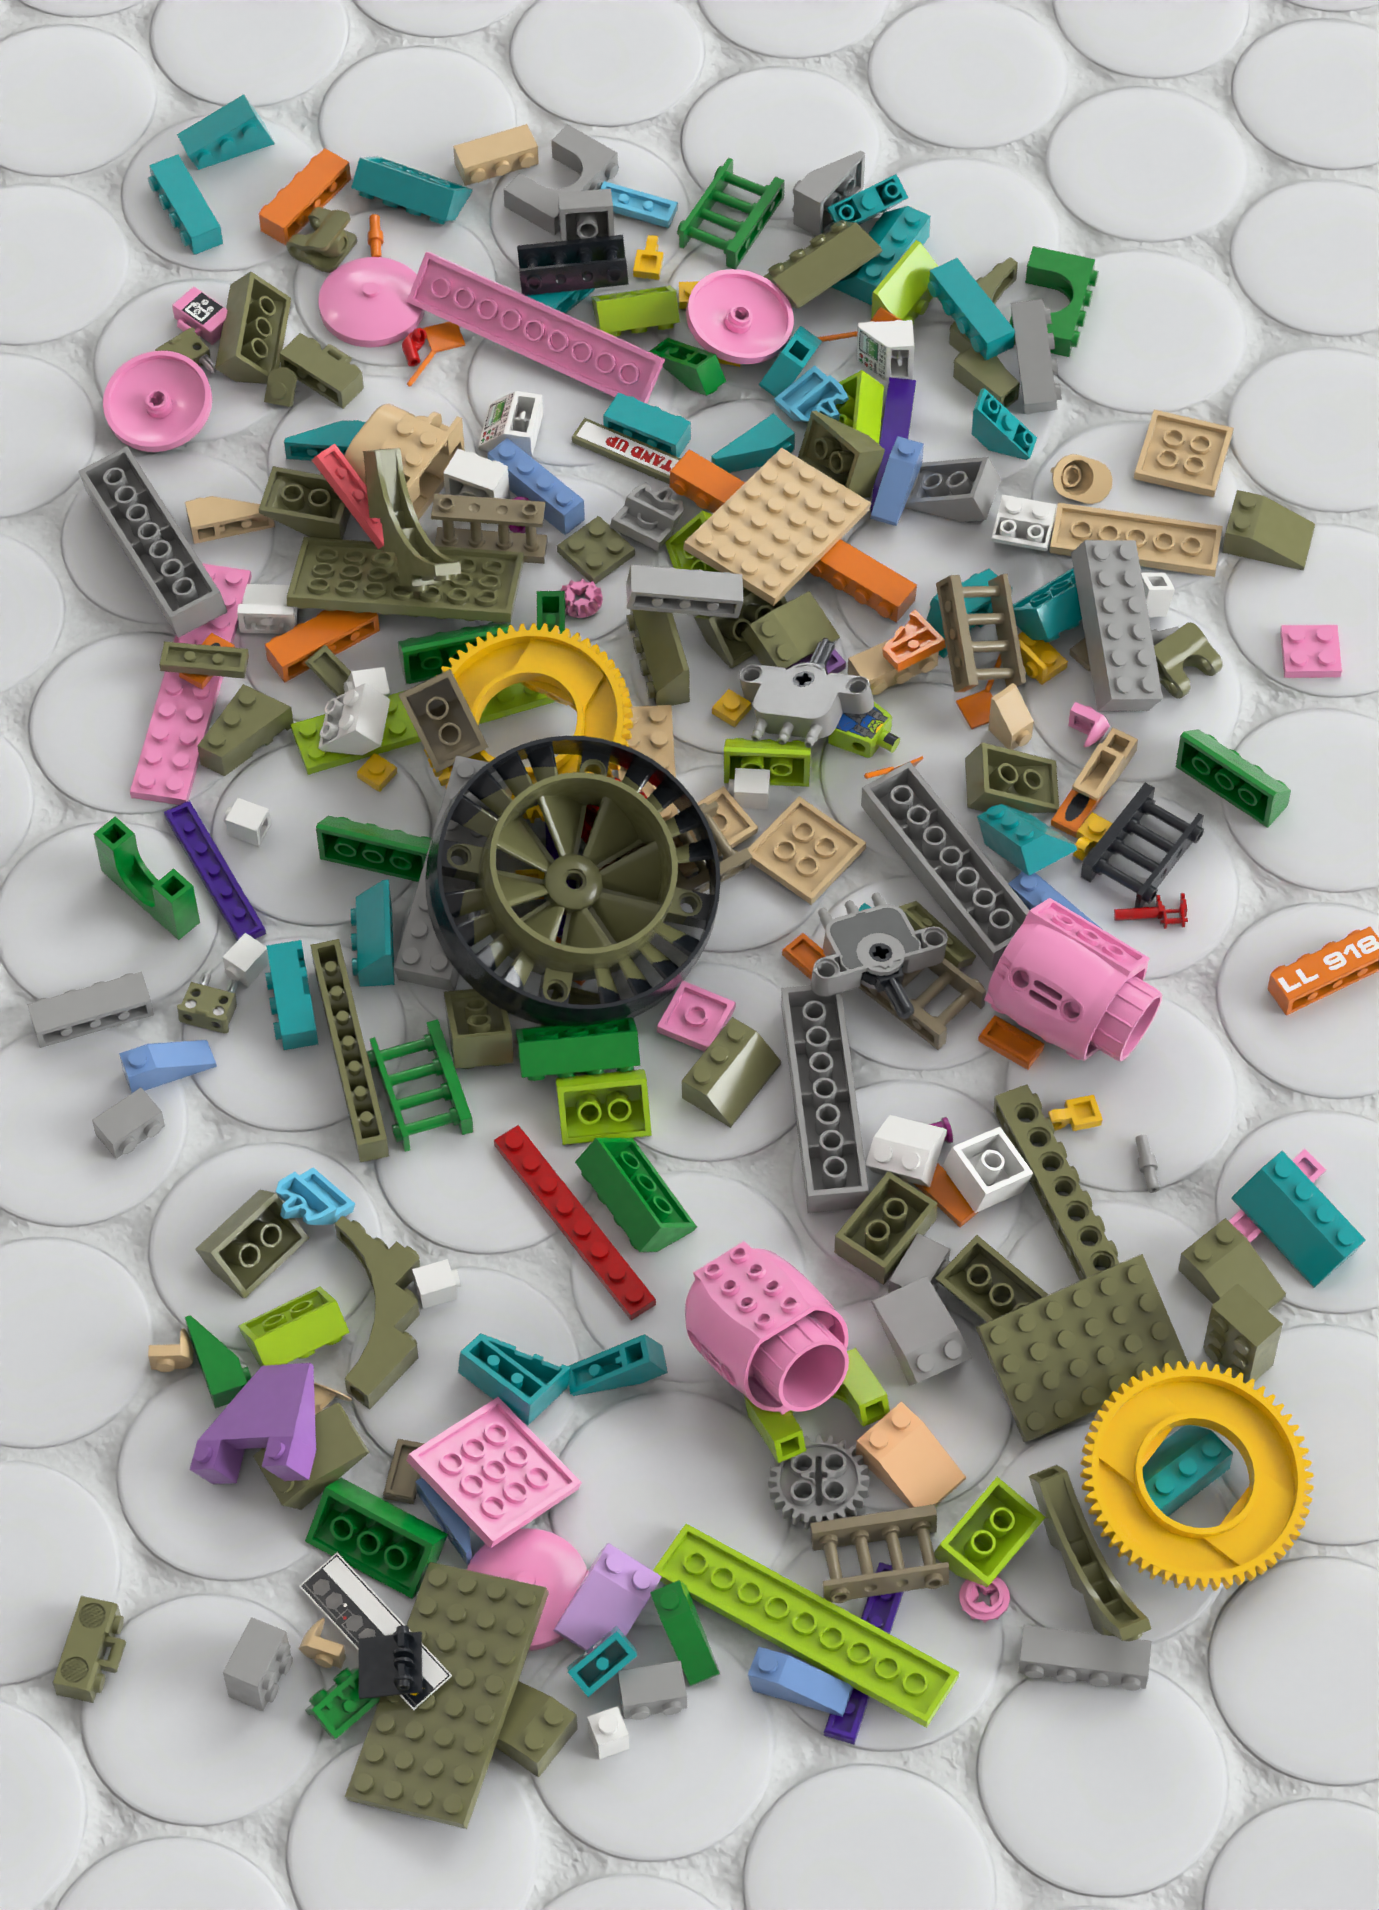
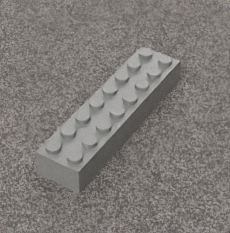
M128 446L78 471L88 495L178 638L227 613L219 589Z
M456 756L430 846L440 820L451 800L462 786L489 762ZM498 772L492 773L491 775L511 797L512 792ZM468 792L465 795L495 818L499 817L472 793ZM450 820L444 840L483 847L487 837ZM429 846L394 964V970L398 980L447 991H455L460 974L444 953L434 932L428 912L425 876L430 850ZM451 857V860L454 864H465L464 860L461 857ZM442 875L445 893L475 889V882ZM478 911L453 918L455 924L458 925L477 917Z
M910 761L862 787L861 807L991 971L995 970L1007 945L1023 924L1029 909Z
M811 985L781 988V1009L808 1213L857 1209L869 1195L842 992L830 996H819L812 991Z

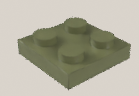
M600 516L594 518L557 545V552L589 582L594 581L595 584L635 556V548L614 529L610 528V525Z

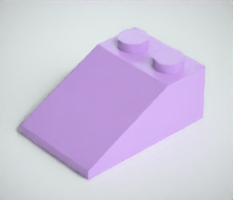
M607 1543L597 1555L553 1631L585 1651L615 1626L626 1637L651 1596L650 1592L654 1591L662 1576Z

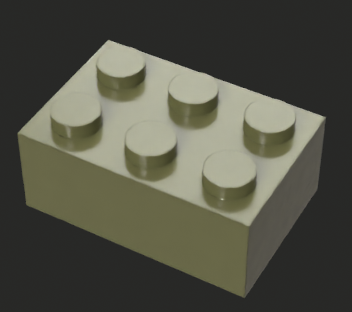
M888 1171L835 1235L834 1253L884 1285L896 1270L917 1233L924 1236L936 1221L938 1203Z
M1236 1284L1211 1306L1203 1348L1212 1361L1219 1362L1226 1369L1228 1367L1231 1368L1232 1378H1235L1240 1372L1243 1373V1383L1246 1384L1251 1379L1256 1381L1273 1366L1283 1324L1239 1284Z

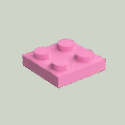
M1281 625L1280 635L1284 678L1341 677L1342 667L1338 625Z
M682 981L657 1025V1032L705 1052L728 1023L736 1008V1002Z

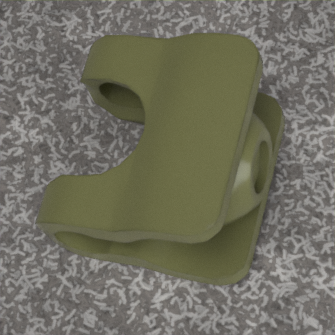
M316 207L308 216L310 225L315 232L307 235H293L286 243V247L294 259L308 263L320 271L331 273L355 246L357 237L354 233L344 230L351 220L349 213L342 210H328Z
M1192 622L1186 623L1154 646L1160 683L1173 697L1178 699L1187 695L1191 688L1190 680L1183 670L1184 667L1193 666L1201 670L1205 675L1213 676L1223 666L1220 655L1210 645L1200 628Z

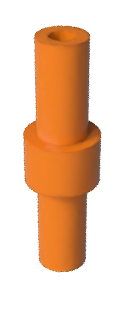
M372 214L369 217L370 230L367 233L368 244L371 246V257H382L381 245H383L384 240L383 232L380 230V216Z

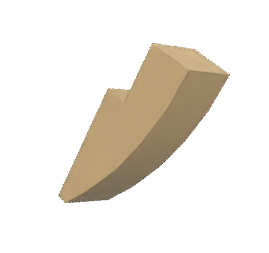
M1112 727L1104 742L1098 744L1072 785V789L1098 801L1118 779L1136 753L1138 739Z

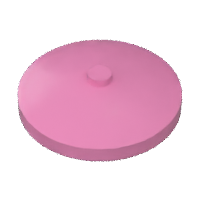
M383 257L360 258L341 265L326 278L321 286L318 299L322 322L335 337L355 346L381 347L404 339L418 327L425 313V310L406 302L417 274L406 265Z
M728 269L707 275L693 288L686 308L688 327L697 342L708 352L716 354L718 358L738 364L761 363L778 355L787 345L794 325L792 307L783 292L765 277L745 270Z
M171 351L147 352L124 363L110 378L103 397L104 415L114 435L129 447L146 452L167 451L190 441L203 428L212 408L211 387L201 367L187 356Z
M519 1529L492 1548L484 1544L475 1553L467 1567V1570L547 1588L549 1594L529 1651L544 1649L565 1639L553 1630L588 1572L580 1554L565 1539L544 1530Z

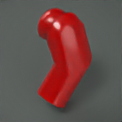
M422 328L414 329L402 343L407 364L411 367L417 366L421 362L418 351L424 345L427 338V333Z

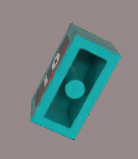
M615 1626L567 1667V1672L589 1697L638 1656L637 1650L620 1629Z

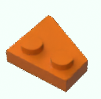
M916 609L909 614L910 620L905 626H900L895 632V636L888 640L882 648L883 657L898 672L946 648L945 639Z

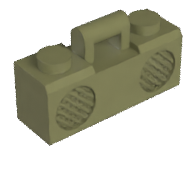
M299 333L279 352L281 367H287L296 374L298 381L342 409L364 388L362 371L356 365L350 364L352 360L350 356L331 344H328L321 350V345L315 339L308 338Z
M86 1596L80 1597L53 1680L56 1695L94 1703L96 1693L102 1692L105 1683V1674L102 1673V1670L112 1673L117 1672L126 1645L125 1640L115 1638V1634L120 1635L124 1623V1616H121L118 1604ZM107 1647H111L108 1659L103 1660Z

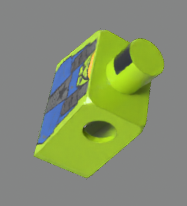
M874 702V707L867 713H843L836 729L828 736V743L857 755L870 758L879 747L893 753L899 745L900 737L890 733L892 729L891 714Z

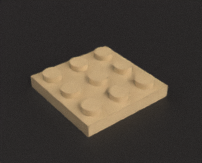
M1154 410L1135 469L1134 479L1214 498L1234 428Z
M799 796L748 848V851L752 855L751 863L812 905L866 849V842Z

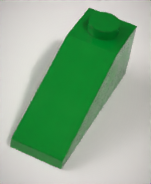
M666 338L649 351L664 358L665 361L662 367L692 391L707 396L714 393L720 385L726 382L716 354L671 338Z
M191 1315L186 1316L187 1330L214 1407L216 1409L228 1405L252 1378L248 1366L242 1368L239 1358Z
M678 1580L650 1592L662 1625L678 1660L681 1661L682 1669L690 1686L719 1675L720 1671L687 1585Z

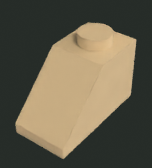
M1012 683L991 698L988 730L1007 749L1014 750L1018 746L1026 745L1032 738L1034 721L1017 686Z

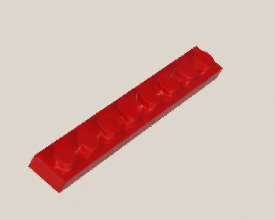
M517 1125L494 1139L496 1149L629 1319L633 1320L655 1306L656 1299L522 1128Z

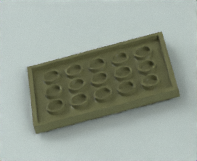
M1143 1254L1136 1255L975 1327L1023 1442L1030 1441L1100 1409L1105 1400L1110 1401L1109 1396L1113 1391L1119 1393L1118 1388L1122 1383L1129 1386V1379L1134 1376L1139 1380L1138 1376L1144 1370L1150 1375V1371L1154 1366L1162 1373V1367L1165 1363H1169L1173 1371L1178 1361H1181L1185 1369L1188 1365L1187 1358Z

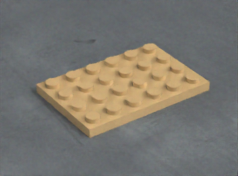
M781 448L684 542L683 549L719 572L742 574L743 587L774 606L870 510L871 502Z

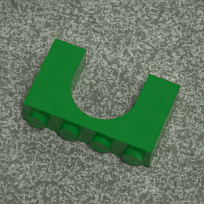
M1033 246L1027 264L1025 283L1057 290L1069 299L1070 303L1067 307L1050 313L1051 324H1047L1048 333H1053L1055 349H1051L1050 353L1070 357L1072 347L1077 348L1080 332L1077 331L1078 327H1083L1087 312L1083 311L1084 307H1089L1093 291H1089L1090 287H1095L1099 271L1094 270L1096 259ZM1011 315V319H1010V322H1009V323H1010V325L1013 327V321H1012V315Z
M116 816L93 833L101 871L176 939L180 940L200 923L194 886L174 868L158 880L147 868L139 854L135 833Z

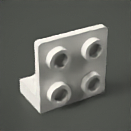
M247 584L243 603L238 604L237 610L240 633L284 634L292 630L297 625L298 608L287 606V594L290 585Z

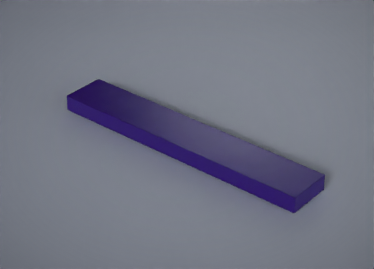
M889 377L880 446L885 449L873 487L870 513H872L885 468L897 437L909 439L916 380Z
M187 801L165 811V819L235 939L238 941L245 933L254 939L265 935V927L191 802Z
M879 1562L876 1573L893 1570L892 1565ZM904 1592L868 1597L861 1619L891 1634ZM853 1688L843 1717L829 1714L824 1736L855 1745L870 1696Z

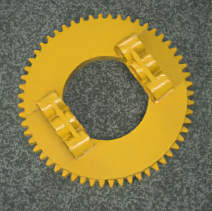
M521 623L518 631H515L513 626L509 625L508 633L506 634L501 628H498L496 637L490 632H487L486 641L478 636L476 638L477 646H473L468 642L466 644L467 653L458 650L457 653L460 659L457 660L450 657L448 660L451 668L445 666L441 668L442 672L449 669L452 670L478 726L482 712L488 702L503 689L516 683H521L528 689L541 694L544 693L553 701L566 706L569 705L577 711V725L573 736L601 738L629 747L626 740L632 739L631 732L628 729L633 728V723L630 719L633 717V712L630 708L632 707L631 699L627 698L630 694L628 688L625 687V680L621 677L619 668H615L614 661L612 659L608 660L607 653L605 651L600 653L597 644L591 646L589 638L581 641V636L578 632L571 637L568 628L560 634L557 625L554 626L551 632H549L548 626L545 623L540 630H537L535 623H532L529 630H526L524 623ZM482 750L468 758L490 762L495 757ZM559 754L556 756L555 761L558 775L577 772L579 755ZM429 758L428 762L430 767L433 768L435 777H439L438 780L441 786L447 788L453 765L436 772ZM609 762L607 777L614 778L612 770H619L620 766ZM525 767L532 783H537L532 767ZM513 793L511 796L512 800L516 798ZM539 805L529 808L522 815L524 819H529L530 823H534L535 818H541L542 822L545 821Z
M1178 1361L1174 1366V1371L1169 1363H1165L1162 1367V1373L1154 1366L1150 1371V1375L1144 1370L1138 1376L1139 1380L1132 1376L1128 1381L1129 1386L1122 1383L1118 1388L1119 1393L1113 1391L1109 1396L1110 1401H1104L1101 1406L1103 1411H1097L1094 1416L1097 1421H1092L1089 1426L1092 1432H1088L1084 1439L1089 1444H1085L1082 1448V1452L1088 1456H1084L1080 1461L1081 1465L1087 1467L1080 1473V1477L1087 1479L1081 1488L1082 1490L1089 1491L1084 1501L1093 1505L1088 1513L1096 1514L1097 1519L1093 1524L1094 1526H1102L1104 1529L1100 1534L1101 1537L1109 1536L1111 1541L1108 1546L1110 1548L1117 1546L1119 1549L1117 1556L1126 1555L1129 1558L1127 1563L1129 1566L1134 1563L1139 1565V1573H1142L1144 1570L1149 1571L1150 1579L1152 1580L1156 1576H1160L1164 1585L1168 1580L1174 1581V1588H1178L1181 1583H1185L1187 1590L1191 1591L1194 1585H1198L1200 1591H1204L1208 1584H1210L1213 1591H1217L1220 1583L1226 1589H1229L1233 1584V1580L1240 1586L1245 1581V1577L1252 1581L1256 1577V1572L1263 1575L1267 1571L1266 1565L1270 1568L1274 1567L1277 1563L1276 1558L1281 1560L1286 1554L1285 1550L1289 1551L1294 1545L1292 1540L1296 1541L1301 1533L1297 1529L1301 1530L1305 1526L1306 1522L1302 1518H1306L1310 1512L1304 1506H1309L1313 1499L1306 1495L1310 1494L1314 1489L1313 1485L1306 1483L1313 1478V1473L1305 1471L1311 1466L1312 1461L1302 1459L1307 1455L1309 1449L1299 1447L1305 1438L1304 1436H1294L1299 1426L1288 1425L1292 1415H1281V1411L1284 1408L1283 1403L1276 1406L1272 1405L1276 1397L1274 1394L1266 1398L1263 1396L1266 1387L1262 1386L1254 1390V1379L1249 1380L1246 1384L1243 1383V1373L1241 1372L1235 1378H1232V1371L1229 1367L1224 1374H1221L1219 1364H1215L1213 1369L1209 1371L1206 1362H1202L1197 1370L1194 1361H1190L1186 1369L1181 1361ZM1195 1425L1214 1430L1227 1438L1244 1459L1249 1474V1486L1219 1526L1195 1528L1180 1524L1160 1511L1147 1492L1142 1468L1174 1427Z

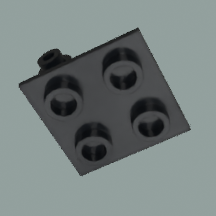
M402 1625L396 1627V1632L393 1635L358 1638L359 1699L423 1692L421 1631L410 1632L408 1626Z

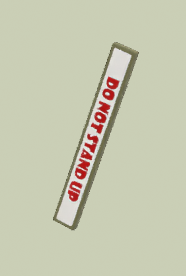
M587 418L583 419L572 435V443L667 484H670V470L681 459Z

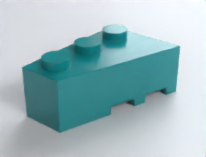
M244 94L177 134L188 157L198 170L275 144L263 120Z
M988 568L979 574H973L961 584L963 587L989 586L988 581L998 575ZM936 594L930 602L931 608L926 621L945 639L938 594ZM991 597L964 598L967 614L993 613ZM969 625V631L976 625ZM947 646L939 651V655L943 659L948 655Z
M302 940L266 945L271 971L265 973L267 989H273L275 996L269 998L272 1015L278 1014L279 1022L273 1023L276 1040L282 1039L283 1050L319 1045Z
M480 1333L460 1351L458 1373L493 1400L499 1397L528 1426L568 1388L571 1367L563 1364L559 1367L543 1361L544 1357L534 1354V1356H530L517 1351L516 1346Z

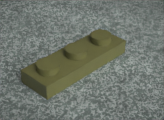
M164 641L159 664L160 671L245 679L249 652L248 649Z
M913 901L899 906L906 914L914 931L935 926L940 927L947 933L948 940L944 956L946 960L958 969L972 965L976 955L921 904Z

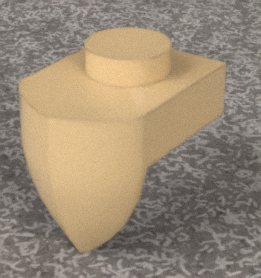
M184 1328L181 1329L180 1344L149 1345L148 1357L152 1370L171 1372L174 1369H186L193 1363L192 1342Z
M321 1618L307 1631L299 1650L322 1667L331 1668L334 1666L341 1669L346 1659L344 1645L320 1637L325 1618Z

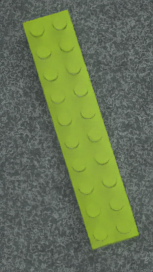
M516 683L497 693L488 702L482 712L479 724L555 701L544 693L532 691L521 683ZM404 691L388 696L390 703L381 746L364 755L327 752L318 749L321 738L320 731L323 727L325 714L290 724L307 774L310 775L371 757L374 753L381 754L421 742L399 697V694Z
M685 1523L653 1570L662 1576L660 1579L662 1583L669 1585L680 1580L687 1585L693 1600L831 1676L848 1683L853 1688L926 1728L959 1678V1672L687 1523Z

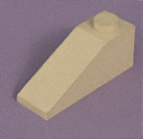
M215 496L196 498L185 502L194 544L275 527L273 519L259 513L260 504Z

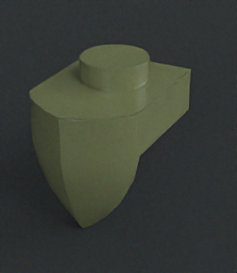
M279 367L269 372L264 402L293 407L298 380L296 374L287 367Z

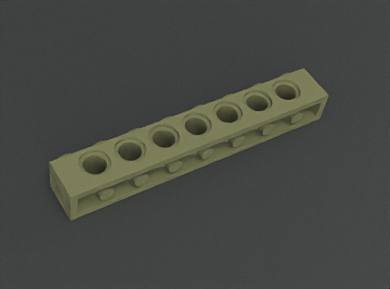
M335 939L311 944L314 970L359 1161L361 1163L389 1157L387 1136L340 940Z
M1028 1084L996 1095L993 1111L1004 1133L1033 1172L1029 1182L1079 1280L1100 1272L1095 1268L1096 1266L1109 1268L1118 1264L1117 1248L1112 1240L1108 1241L1104 1234V1223L1099 1215L1095 1216L1088 1192L1086 1190L1082 1191L1076 1168L1069 1166L1063 1143L1061 1141L1057 1142L1054 1137L1053 1124L1049 1117H1044L1038 1095L1036 1093L1032 1094ZM1026 1118L1031 1120V1122H1022L1020 1119ZM1033 1143H1041V1144H1043L1044 1146L1036 1147V1146H1034V1145H1032V1144H1033ZM1046 1167H1053V1168H1055L1056 1170H1055V1171H1047V1170L1044 1169V1168H1046ZM1063 1191L1068 1193L1069 1195L1061 1196L1057 1194V1192ZM1077 1216L1080 1217L1082 1220L1074 1221L1069 1217ZM1091 1241L1095 1245L1087 1246L1084 1245L1082 1242Z

